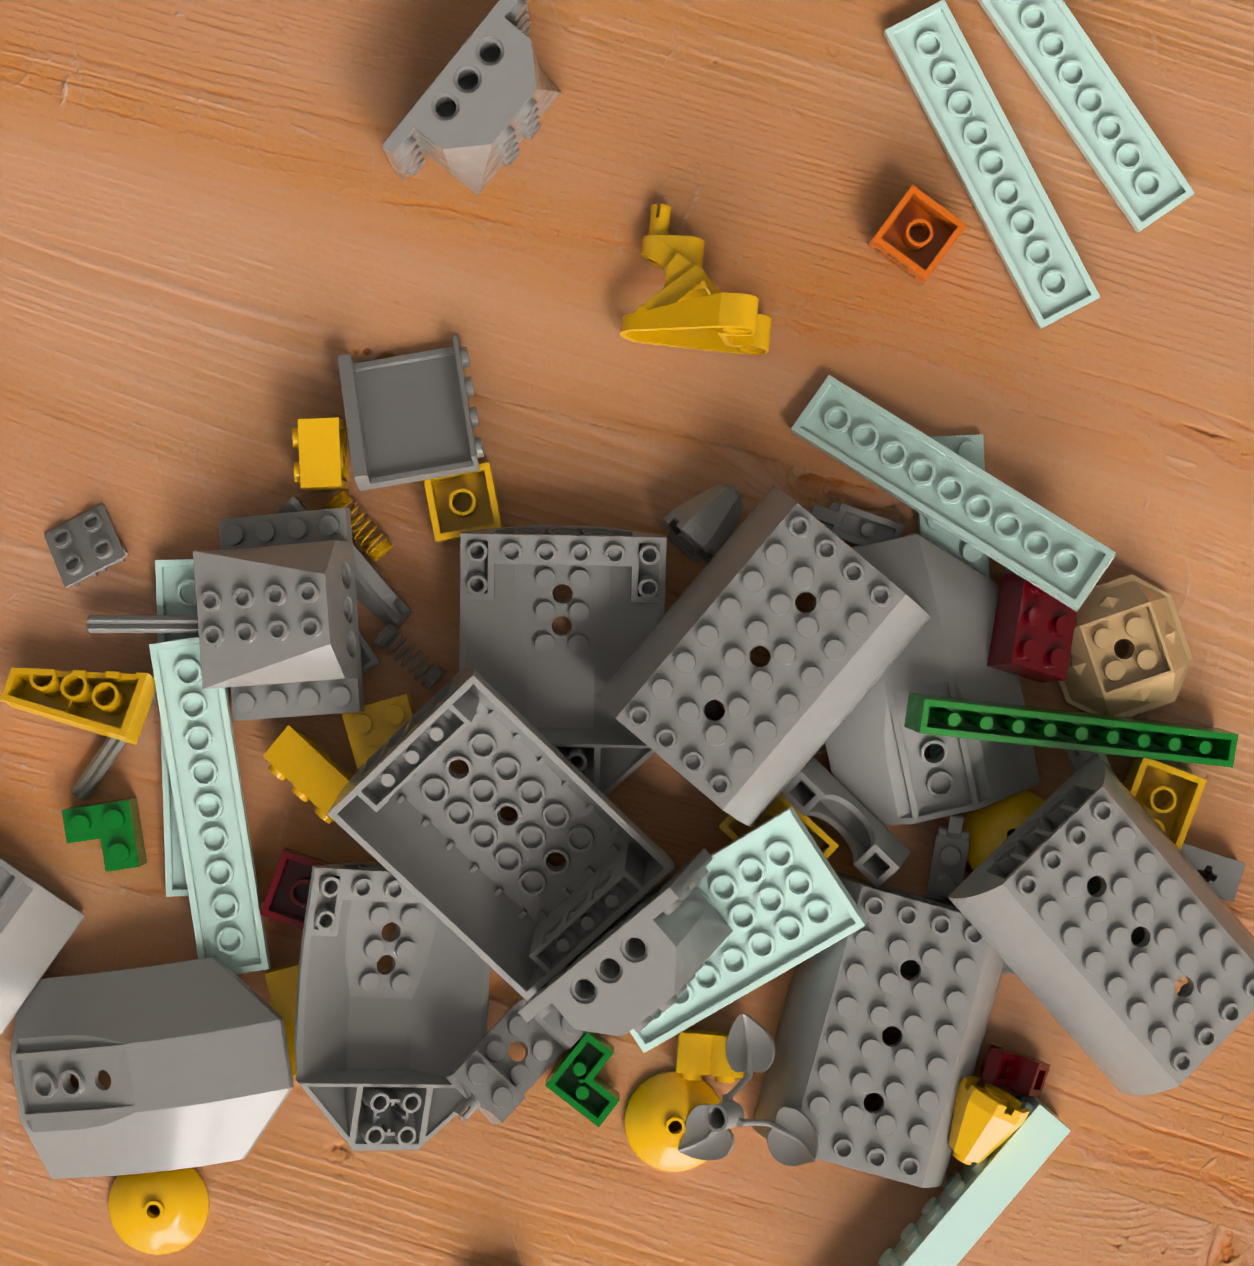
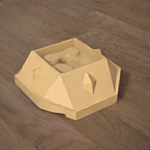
M1133 574L1096 585L1077 611L1067 678L1063 681H1057L1063 701L1087 713L1128 718L1175 702L1193 657L1172 596ZM1121 639L1125 640L1129 646L1128 654L1123 658H1119L1114 651L1115 644Z

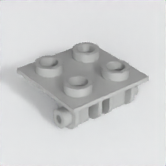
M104 504L44 534L65 588L72 585L79 586L80 582L92 575L94 577L98 576L99 571L104 573L107 571V567H111L118 562H125L124 558L129 556L124 544H120Z

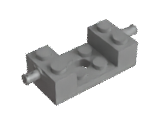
M521 996L446 1076V1079L466 1098L465 1102L454 1112L455 1115L458 1117L464 1112L459 1119L466 1122L477 1109L493 1125L503 1123L525 1099L523 1095L586 1031L575 1030L556 1007L544 1018L541 1019L536 1015L529 1022H526L518 1011L529 999L525 1000ZM513 1042L522 1044L525 1049V1056L521 1061H514L509 1056L508 1049Z

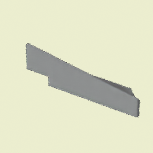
M293 496L277 514L309 510L297 497ZM353 542L357 600L386 625L392 623L394 627H397L413 612Z

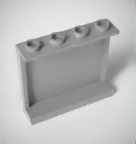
M457 335L452 336L454 346L360 363H354L351 354L337 356L353 477L359 491L480 470L478 458L484 457L481 437H475L474 427H480L477 408L476 406L470 407L469 397H475L472 377H465L464 368L470 367L467 347L460 348Z

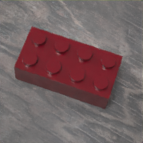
M1003 566L987 666L1039 683L1066 680L1077 612Z

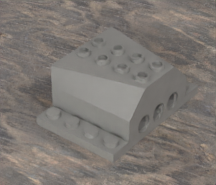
M499 0L384 142L382 147L394 172L404 180L409 174L415 176L421 170L426 161L423 157L428 155L479 196L504 164L509 166L520 153L517 147L525 137L530 140L541 127V123L538 121L562 92L545 75L534 53L532 40L528 37L531 32L529 28L531 21L528 0Z
M343 507L219 519L221 550L193 551L203 689L231 687L233 721L364 712L350 508Z
M703 848L617 919L542 986L518 1011L526 1022H529L536 1015L542 1019L556 1007L575 1030L623 1037L632 1029L637 1033L640 1032L653 1020L652 1017L659 1010L663 1013L679 999L678 996L687 988L686 985L695 978V973L704 966V962L733 932L730 926L696 888L701 882L700 880L709 873L706 866L713 857L708 851Z

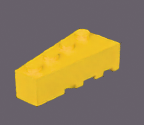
M11 667L0 700L12 708L137 745L156 693L154 677L149 673L136 672V674H128L115 671L103 673L87 672L86 670L56 671L55 669Z

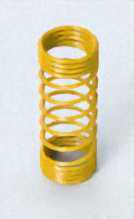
M344 490L335 496L326 505V508L346 507L353 498ZM356 505L354 508H352L350 510V514H352L359 507V505ZM362 512L357 517L351 520V528L365 514V512ZM368 519L353 529L352 533L357 531L354 535V540L363 538L360 542V547L370 544L366 549V554H368L373 562H376L393 547V544H391L388 538H385L370 550L383 533L378 534L363 544L377 528V526H374L357 537L371 521V519Z

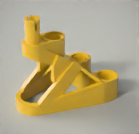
M652 204L650 206L648 235L642 239L641 256L666 272L664 289L639 306L636 312L622 316L620 336L632 342L739 355L768 354L772 318L758 314L759 298L745 293L721 292L702 268L705 241L694 236L668 235L672 207L660 204V209H658V204Z

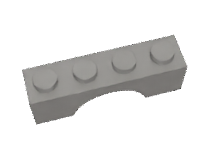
M814 757L782 792V795L803 816L818 817L833 826L843 836L851 849L853 865L877 888L901 867L911 853Z

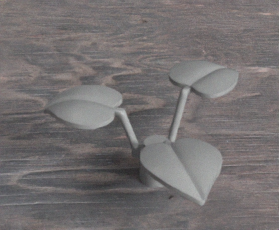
M740 1014L734 1021L728 1035L726 1057L732 1070L736 1072L746 1071V1074L729 1093L722 1096V1102L712 1105H698L690 1112L685 1123V1132L679 1144L678 1152L699 1160H719L726 1157L733 1149L735 1139L730 1130L731 1128L736 1126H769L772 1129L768 1134L767 1144L771 1155L778 1162L787 1166H799L816 1161L819 1153L818 1135L812 1121L804 1112L793 1107H783L777 1112L775 1121L769 1119H744L742 1106L733 1100V1097L752 1078L753 1071L757 1073L765 1072L771 1067L775 1057V1045L769 1032L750 1015Z

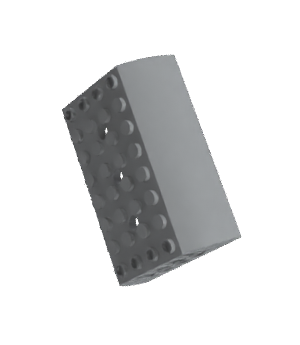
M773 485L600 690L597 697L615 719L718 807L743 824L754 827L926 625L931 616L799 503ZM803 592H809L816 598V607L809 613H802L796 607V598ZM757 646L766 647L770 652V661L764 667H757L750 660V653ZM718 700L724 705L725 713L720 720L714 721L706 716L705 706L709 701Z
M473 667L466 668L453 677L369 757L346 784L327 813L525 1000L534 995L674 869L673 860ZM454 760H463L467 763L469 771L464 774H457L451 769L450 763ZM510 806L517 811L518 816L514 820H505L500 816L499 810L502 807ZM554 852L560 853L565 857L566 862L561 866H554L549 863L548 855Z
M1092 755L948 896L952 903L1119 1092L1134 1096L1150 1095L1179 1086L1254 1010V936L1106 763L1096 755ZM1098 876L1101 880V888L1096 894L1090 895L1087 890V883L1092 877ZM1142 927L1145 937L1140 944L1134 945L1131 941V934L1135 928ZM1181 977H1186L1188 983L1184 984L1176 994V981Z
M835 872L868 922L861 929L795 966L774 1040V1061L771 1067L766 1070L753 1119L775 1121L779 1109L783 1107L797 1108L809 1117L816 1129L819 1141L817 1159L921 1188L938 1187L945 1182L953 1153L948 1143L957 1090L963 1077L974 1076L1005 961L954 904L926 898V896L886 885H881L877 888L871 881ZM907 960H914L919 965L918 974L913 978H904L900 973L901 965ZM890 1026L897 1027L901 1032L899 1041L892 1045L886 1044L882 1040L883 1031ZM870 1093H878L883 1099L880 1108L874 1111L866 1109L863 1104L864 1098ZM752 1126L765 1139H767L772 1129L769 1126Z

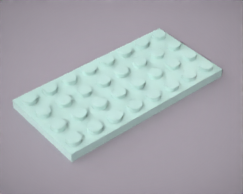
M792 806L711 854L713 859L706 866L709 873L700 880L701 882L696 888L730 926L733 932L704 962V966L695 973V978L686 985L687 988L678 996L679 999L663 1013L659 1010L652 1017L653 1020L640 1032L637 1033L634 1029L629 1031L643 1053L861 929L868 922ZM650 892L646 893V894H645L641 899H639L634 905H636L640 900H642V899H643L646 895H648Z

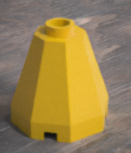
M972 1075L963 1077L959 1084L948 1143L954 1151L952 1155L967 1165H971L972 1161L975 1163L982 1162L1025 1122L1030 1112L1026 1107L1020 1109L1022 1103L999 1087L988 1083L984 1087L976 1085L979 1078Z

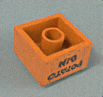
M912 184L868 246L923 285L967 224Z

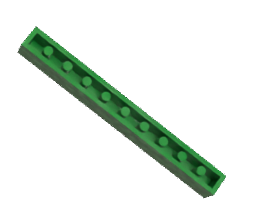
M909 693L904 727L921 734L1231 768L1234 765L1239 735L1215 727Z

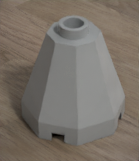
M718 483L674 508L659 526L663 531L668 526L671 531L667 536L668 539L691 561L698 564L703 559L708 563L732 535L744 506L740 501L742 496L733 486L729 484L723 486Z

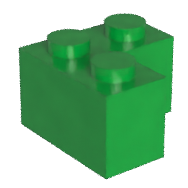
M137 797L74 806L62 810L67 844L101 839L106 872L136 868L147 863Z
M586 1031L569 1048L547 1076L545 1086L597 1127H600L620 1101V1093L597 1076L613 1055L614 1046L598 1033Z

